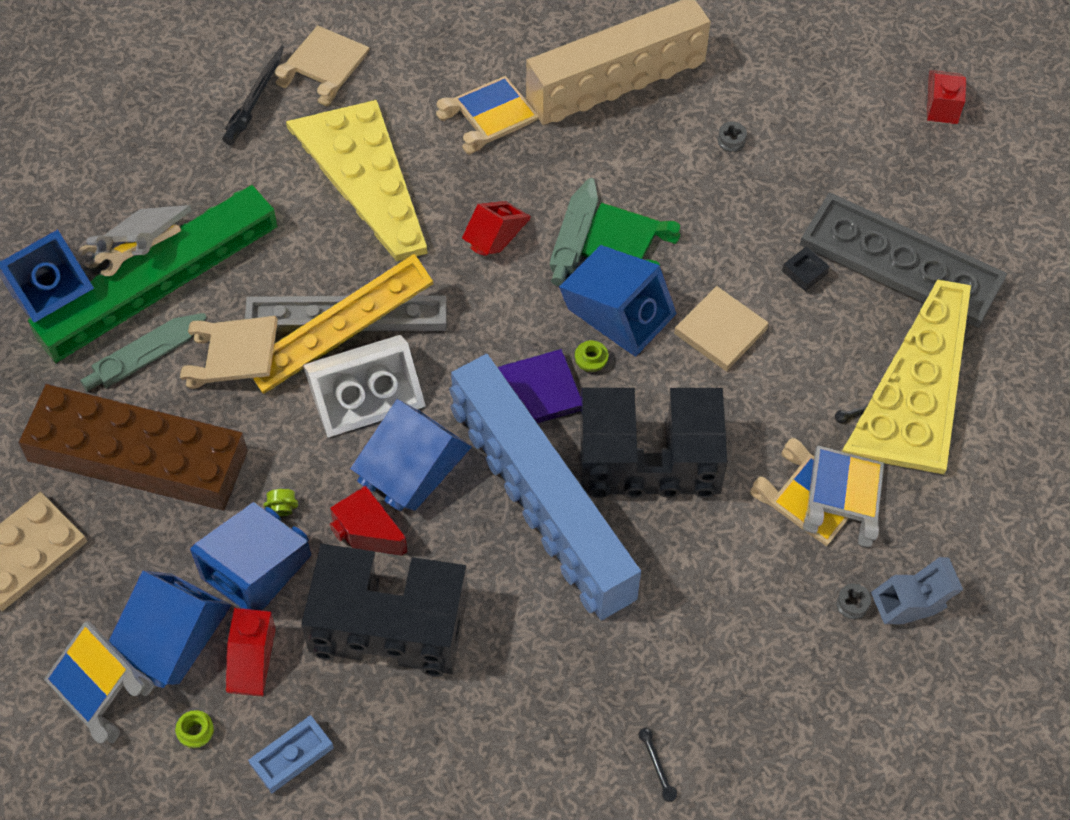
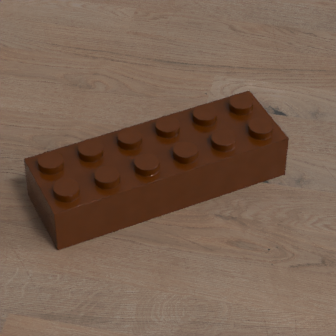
M45 384L18 442L28 462L225 511L248 452L243 432Z

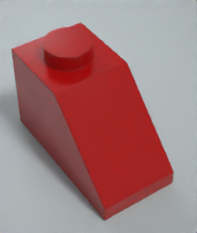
M930 70L927 121L958 124L966 99V77L960 73Z
M507 201L477 204L462 239L470 243V248L480 255L487 256L488 254L500 253L527 224L531 216Z
M366 485L330 507L333 522L329 523L339 541L346 539L352 548L402 556L408 552L406 537Z
M234 608L227 642L226 693L263 697L276 631L270 611Z

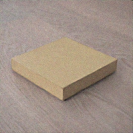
M716 286L675 327L674 334L727 372L768 329L769 323Z

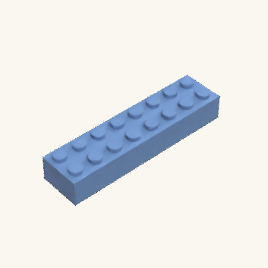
M485 354L452 371V387L449 388V391L453 398V404L450 405L455 419L459 423L465 422L469 428V438L475 448L479 449L482 447L487 454L486 462L494 475L500 474L506 482L504 483V488L509 498L513 502L519 501L524 508L522 513L531 529L537 527L543 536L541 541L546 552L551 557L557 556L562 564L560 569L566 581L570 585L575 583L581 591L580 599L585 609L589 613L595 612L600 621L636 601L641 570L489 355Z

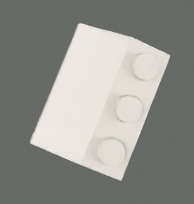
M401 335L303 365L327 437L382 421L396 399L416 409L426 407L408 342Z

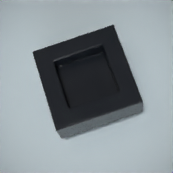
M806 246L783 264L782 272L806 292L828 274L830 266Z

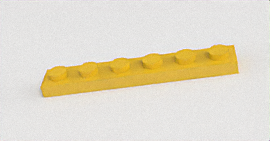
M411 255L275 343L270 375L255 377L253 380L261 392L265 394L302 370L304 364L316 361L433 285V280L416 255Z

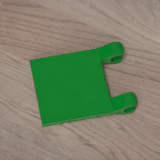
M601 202L593 217L581 255L588 258L600 245L643 259L655 235L664 241L676 244L680 239V224L675 221H658ZM646 260L651 263L660 265L659 262L655 260Z

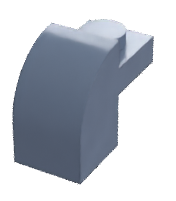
M939 557L915 575L892 576L874 589L871 594L884 624H905L933 616L948 608L946 602L963 591V588L948 557Z

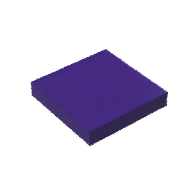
M562 349L497 367L536 423L581 411V397Z

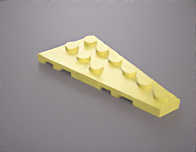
M377 100L286 121L287 129L292 135L297 137L305 151L315 159L320 169L346 201L348 200L352 204L359 217L365 220L374 231L377 239L396 261L407 259L413 254L416 256L428 254L427 245Z
M943 280L936 281L842 452L885 464L945 474L971 285Z

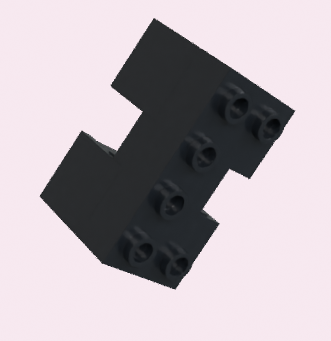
M582 387L580 411L581 487L586 494L594 498H604L610 494H624L630 498H639L645 494H660V496L665 498H674L680 494H695V496L700 498H709L715 494H721L728 463L723 388H670L668 416L665 418L666 448H662V453H644V448H637L635 388Z
M320 543L301 623L309 653L322 660H333L334 657H342L361 661L363 660L364 653L397 658L398 666L420 669L422 673L428 676L441 677L444 673L453 675L468 597L466 565L411 557L404 595L377 592L380 579L376 578L375 551Z

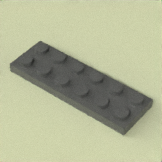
M830 192L800 240V246H807L815 253L925 303L937 280L971 285L966 323L977 328L980 327L1008 274Z

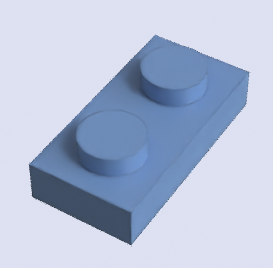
M310 715L248 761L272 794L334 749L333 743Z

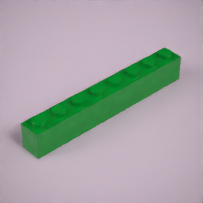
M253 185L235 192L230 198L217 206L210 207L194 220L180 225V232L151 246L147 254L134 255L124 260L115 274L111 276L97 275L91 281L94 289L36 322L29 318L27 321L34 337L56 364L277 228L274 208Z

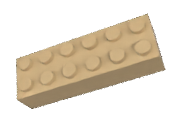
M680 0L526 60V100L538 114L542 125L550 122L562 121L566 116L578 111H587L594 105L606 100H615L621 94L631 90L643 89L649 83L659 79L671 78L675 73L687 68H696L705 62L711 21L696 0Z

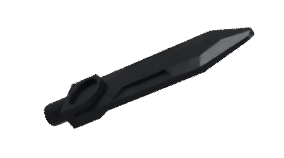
M283 45L280 46L262 70L242 107L230 118L225 127L226 133L222 138L226 144L233 145L239 134L248 126L253 117L251 111L281 60L284 50Z

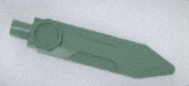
M588 178L570 199L550 259V268L554 272L551 282L556 286H560L565 281L567 274H572L579 263L598 204V195L593 178Z
M200 313L173 318L91 365L93 373L80 380L82 386L88 392L100 384L108 388L189 341L193 337V335L188 333L190 323L192 321H205L207 318L206 314Z

